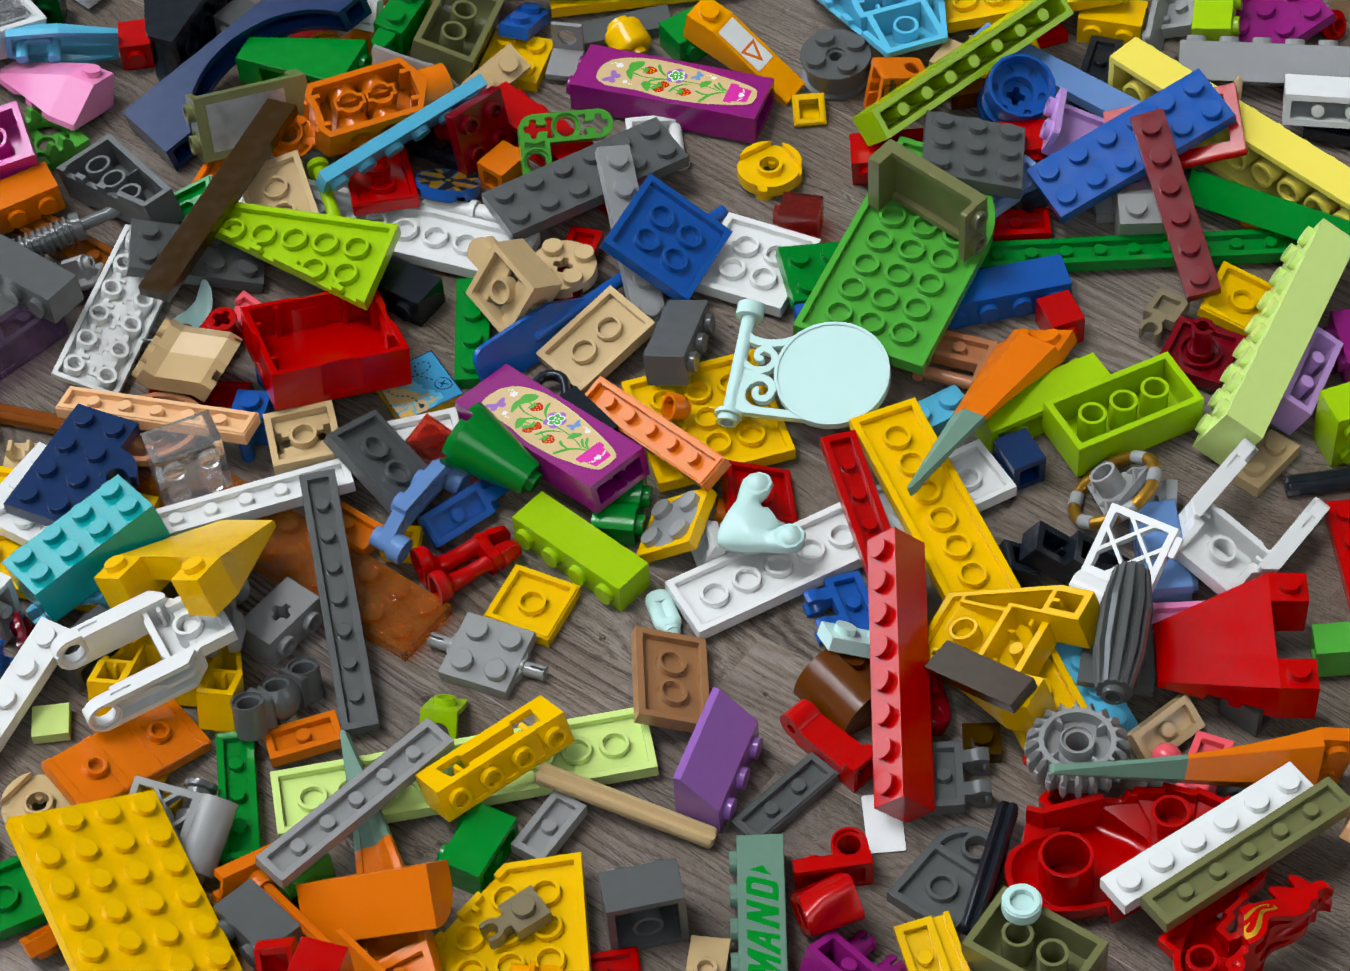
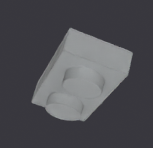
M554 790L512 841V853L525 860L555 856L588 815L587 805Z

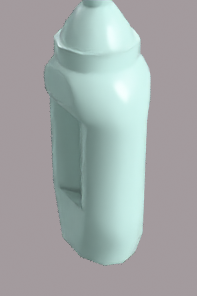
M658 589L648 593L645 597V605L656 630L681 634L682 619L667 590Z

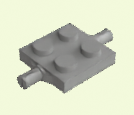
M467 612L458 632L452 638L435 632H431V637L429 636L428 647L446 651V656L438 670L440 679L508 700L515 684L524 675L541 680L542 682L546 680L545 677L548 675V666L529 661L530 653L537 640L534 631Z

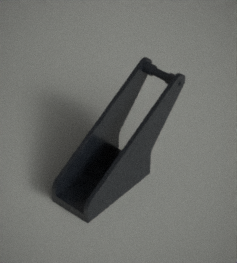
M144 0L145 31L147 37L154 42L155 73L159 81L163 80L217 36L213 15L232 0Z

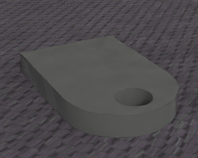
M958 826L941 832L888 890L887 901L916 920L931 915L932 918L943 915V912L949 910L958 934L961 931L962 918L982 855H971L966 849L971 845L985 847L989 833L971 826ZM1004 863L1000 872L996 889L1000 885L1004 876Z

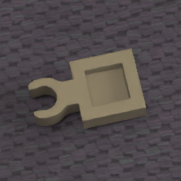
M1159 288L1143 310L1144 320L1139 325L1138 337L1142 338L1145 332L1151 331L1154 332L1152 344L1159 343L1162 338V330L1165 328L1172 331L1179 316L1185 317L1190 310V302L1187 303L1186 298Z
M530 885L498 905L501 916L483 921L479 925V930L482 937H485L490 932H497L496 935L487 939L490 948L495 950L504 945L507 938L512 934H515L522 941L554 921L549 908Z

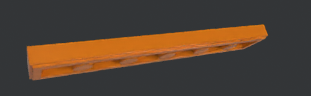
M602 376L585 393L590 400L618 425L621 434L642 446L649 453L707 492L732 465L725 457Z

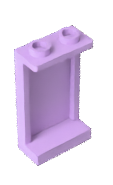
M1062 87L1055 98L1049 97L1043 111V115L1047 116V119L1042 125L1039 137L1043 139L1041 153L1048 156L1104 124V118L1065 104L1068 89ZM1140 178L1135 182L1148 181V178Z

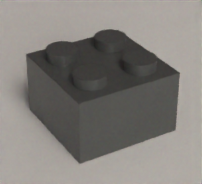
M676 858L666 860L654 859L646 864L631 867H614L608 871L598 873L603 917L611 950L637 946L638 950L690 940L686 897Z

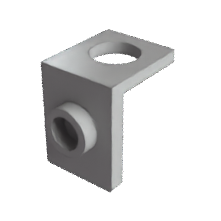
M552 21L553 50L545 72L546 79L568 81V78L571 75L574 76L577 70L580 56L585 55L583 25ZM561 31H570L575 34L577 39L571 42L565 41L560 37L559 33Z

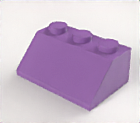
M713 687L673 776L676 812L717 828V833L721 834L726 820H732L737 808L736 796L739 789L745 790L750 777L749 766L752 759L757 760L763 746V738L759 737L758 721L719 688Z

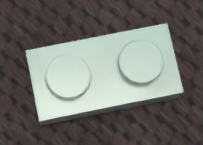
M841 620L836 621V623L821 621L817 635L828 651L870 659L869 630L857 628L853 624Z

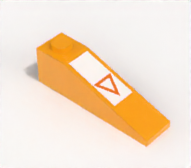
M700 0L687 14L683 31L684 38L733 71L774 78V99L785 107L791 102L792 95L798 94L805 86V82L738 17L715 0Z

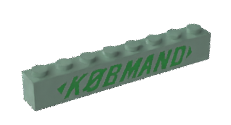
M783 834L736 835V851H729L730 875L737 874V884H729L730 908H738V918H730L731 942H738V952H731V971H788Z

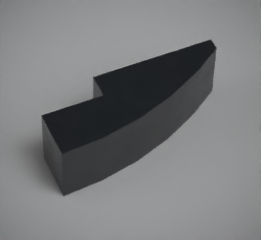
M1040 520L1023 533L1018 562L1042 574L1070 583L1075 573L1081 570L1095 539L1081 531H1077L1069 537ZM1111 549L1101 553L1094 567L1104 571L1115 567L1118 564V560L1114 550ZM1122 555L1123 561H1130L1129 558Z

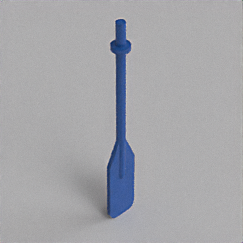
M720 205L708 214L720 222L726 218L728 210L725 206ZM619 272L582 298L542 304L480 345L473 354V364L480 382L505 364L523 373L538 363L539 359L536 352L607 287L611 285L616 290L623 287L621 273Z

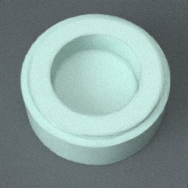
M1015 884L1008 887L1002 895L1001 910L1003 916L1015 925L1024 926L1034 923L1042 912L1041 894L1036 888L1028 884Z

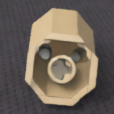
M166 317L141 356L131 376L136 378L135 382L147 389L193 395L205 402L243 339L232 332L185 326L174 318L170 320Z

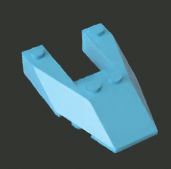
M816 0L852 31L861 35L869 45L885 57H893L948 42L945 0Z

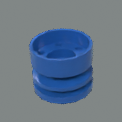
M1013 53L1002 57L990 70L976 99L979 118L991 122L1043 119V111L1050 96L1054 97L1056 93L1055 78L1050 68L1039 58L1029 54Z

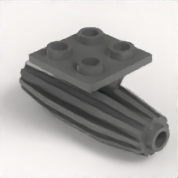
M1122 561L1121 564L1115 565L1100 602L1094 643L1091 649L1082 648L1076 685L1094 688L1096 695L1111 705H1119L1126 700L1129 701L1134 694L1153 697L1156 677L1153 632L1150 631L1153 616V595L1150 570L1144 564L1136 563V561Z

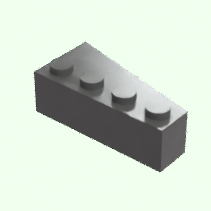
M110 133L56 167L70 197L99 210L105 207L115 208L121 212V215L117 218L131 223V218L177 224L185 218L172 188Z

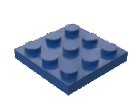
M649 173L599 248L673 300H689L733 231Z

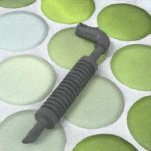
M105 207L79 218L78 213L75 211L68 214L67 219L63 216L60 222L58 219L54 220L56 224L49 222V227L43 225L42 230L38 227L36 228L37 232L31 230L30 235L26 232L23 238L20 235L17 236L18 240H15V238L11 240L45 258L46 253L49 256L52 255L51 251H54V253L58 252L57 248L63 250V246L66 245L68 248L71 242L75 245L76 240L82 242L89 239L86 230L120 216L121 212L112 207Z

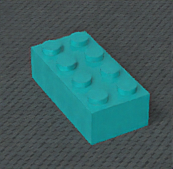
M117 474L111 480L102 484L98 490L82 502L74 505L70 511L53 524L45 527L41 533L25 545L16 549L12 555L1 563L18 589L49 620L56 623L99 590L94 577L104 568V563L109 558L163 540L170 533L154 506Z

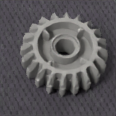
M1077 701L1072 708H1066L1060 703L1057 712L1046 709L1043 718L1036 717L1033 728L1028 729L1026 745H1024L1027 768L1029 773H1034L1036 784L1045 783L1048 793L1058 789L1062 799L1068 793H1073L1076 798H1081L1083 793H1088L1089 795L1098 794V789L1109 793L1112 783L1119 784L1121 779L1050 774V764L1129 760L1128 757L1131 752L1126 728H1121L1118 717L1109 718L1107 708L1096 712L1093 703L1087 708H1080Z

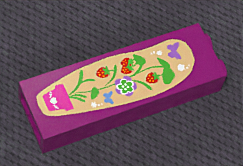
M590 44L586 54L580 56L577 70L574 76L571 75L568 78L566 93L570 95L571 109H604L611 116L623 119L651 115L675 119L676 123L685 131L752 144L756 143L775 103L774 78Z
M508 364L502 366L454 401L459 420L462 418L465 421H468L473 416L469 409L474 404L480 402L485 405L541 464L539 472L543 474V480L596 514L650 474L642 446Z

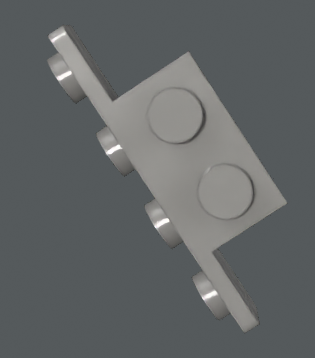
M1152 0L1151 8L1147 9L1146 30L1142 31V41L1162 52L1165 38L1192 35L1191 26L1194 0Z

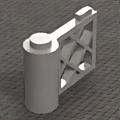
M135 775L129 794L143 792L144 787L155 790L200 884H204L205 878L213 880L214 869L218 867L239 805L218 796L198 793ZM163 792L168 793V794H171V795L168 796V797H165V795H164ZM181 798L192 800L187 815L176 821L170 805Z

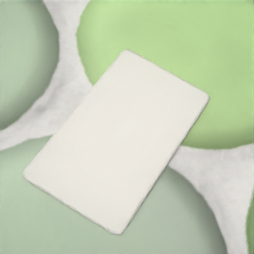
M874 794L863 795L861 800L865 835L871 854L905 851L906 842L903 822L874 809Z

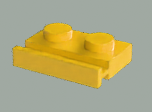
M949 910L943 912V915L932 918L931 915L893 927L894 936L907 971H970L968 963L962 954L961 944Z

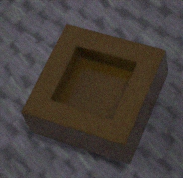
M962 723L963 750L988 747L990 763H1002L1000 723Z

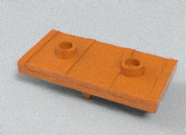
M172 699L110 731L97 732L92 736L82 739L81 742L41 762V770L71 805L128 795L135 775L157 781L210 751L211 740L182 707Z

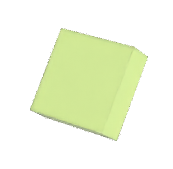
M69 702L32 706L31 738L33 744L71 740L72 709Z

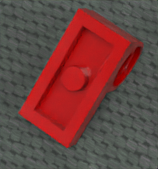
M844 827L833 834L831 837V855H809L802 859L792 860L795 891L839 872L849 874L855 887L873 884V860L868 840L860 829L854 827ZM846 852H853L854 854H844V853H846Z

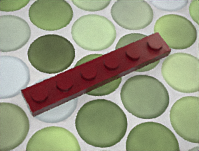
M1163 108L1130 117L1132 131L1187 303L1221 294V286Z

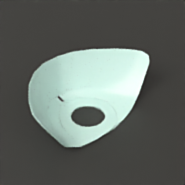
M203 279L201 281L195 302L186 311L176 316L175 320L198 328L205 321L212 310L213 304L212 291L207 280ZM138 338L148 344L152 341V339Z

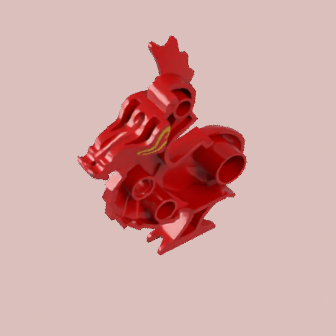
M1022 756L1023 764L1027 767L1026 757ZM1163 782L1162 787L1134 786V790H1127L1123 795L1114 798L1105 797L1102 793L1087 796L1088 793H1083L1081 798H1076L1073 793H1068L1062 799L1058 789L1050 793L1046 789L1038 798L1039 807L1031 805L1026 807V823L1022 843L1008 853L1004 863L1007 887L1015 884L1033 886L1041 894L1043 907L1069 921L1108 915L1111 924L1142 907L1138 906L1124 915L1100 888V878L1230 799L1231 796L1228 795L1223 798L1200 787L1193 790ZM1269 866L1168 933L1164 932L1157 938V946L1172 960V971H1263L1265 961L1272 952L1296 942L1306 934L1308 925L1316 921L1317 912L1323 910L1331 912V897H1333L1334 888L1322 880L1310 883L1297 875L1289 874L1288 882L1292 887L1271 886L1268 889V893L1273 899L1249 904V898L1265 886V875L1271 868ZM1238 916L1237 931H1235L1232 934H1229L1230 931L1234 928L1236 923V917Z

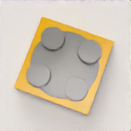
M701 488L656 502L651 510V517L646 530L641 536V543L636 555L650 563L696 550L717 493L712 488L709 492Z

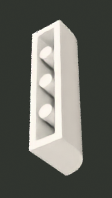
M1285 74L1282 125L1350 129V77Z

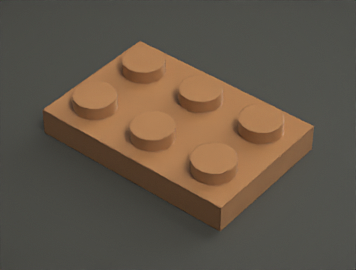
M635 626L631 633L634 723L693 733L709 697L706 639Z

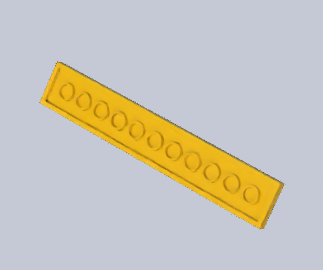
M915 397L849 419V428L856 431L864 456L905 532L925 543L926 571L942 601H944L948 593L1021 588L949 457L920 489L910 496L907 486L938 438ZM1054 647L1037 677L1045 679L1057 708L1060 703L1066 708H1072L1076 701L1080 708H1087V704ZM1013 730L1024 751L1027 733Z

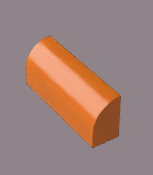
M448 859L296 884L300 911L332 943H334L335 931L343 928L354 940L439 928L447 921L453 901V888Z

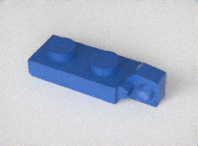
M484 480L476 481L421 514L416 519L419 525L422 526L433 549H436L495 513V509L500 507L496 499L510 490L492 483L487 485Z

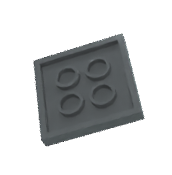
M927 110L924 120L921 157L981 193L1020 199L1023 183L1025 127H1019L1011 123L1002 124L985 121L977 117L968 118L942 111Z

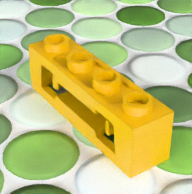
M540 695L415 774L426 804L445 820L451 822L575 742L564 712ZM532 714L535 723L530 727L523 722L519 723L518 728L521 731L519 730L514 734L512 726ZM458 760H460L465 768L463 769L458 764H455L453 766L454 776L452 777L442 772Z

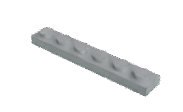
M630 145L597 147L595 151L611 229L639 189ZM618 261L626 298L657 325L665 308L662 291Z
M426 718L255 857L256 866L284 889L416 781L415 774L455 749L454 739L429 718Z

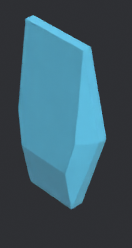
M52 23L35 24L5 30L7 58L15 59L19 63L63 62L92 64L119 59L118 28Z

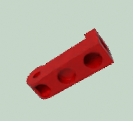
M802 699L780 716V723L783 729L807 754L812 751L839 773V781L853 793L873 778V746L869 743H866L864 746L821 714L812 702ZM864 769L863 773L860 776H858L857 773L860 770Z

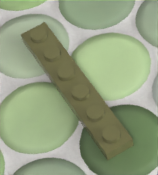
M1329 776L1142 895L1140 897V906L1165 933H1168L1350 814V796Z

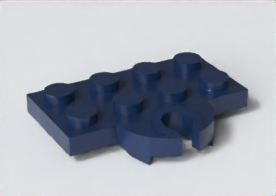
M77 404L3 503L6 513L48 526L117 474L129 481L131 486L139 487L140 473L137 462L127 452L141 433L139 424L82 404Z

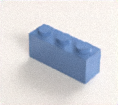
M1175 500L1148 502L1138 512L1178 528L1181 531ZM1129 519V529L1130 533H1132L1135 530L1131 520ZM1138 523L1140 529L1147 527L1143 524ZM1157 530L1143 536L1148 552L1161 548L1168 534ZM1138 538L1132 540L1135 558L1144 555ZM1157 558L1152 559L1153 565ZM1168 559L1152 593L1153 603L1192 601V594L1198 593V578L1177 560ZM1147 562L1142 563L1146 568H1149Z

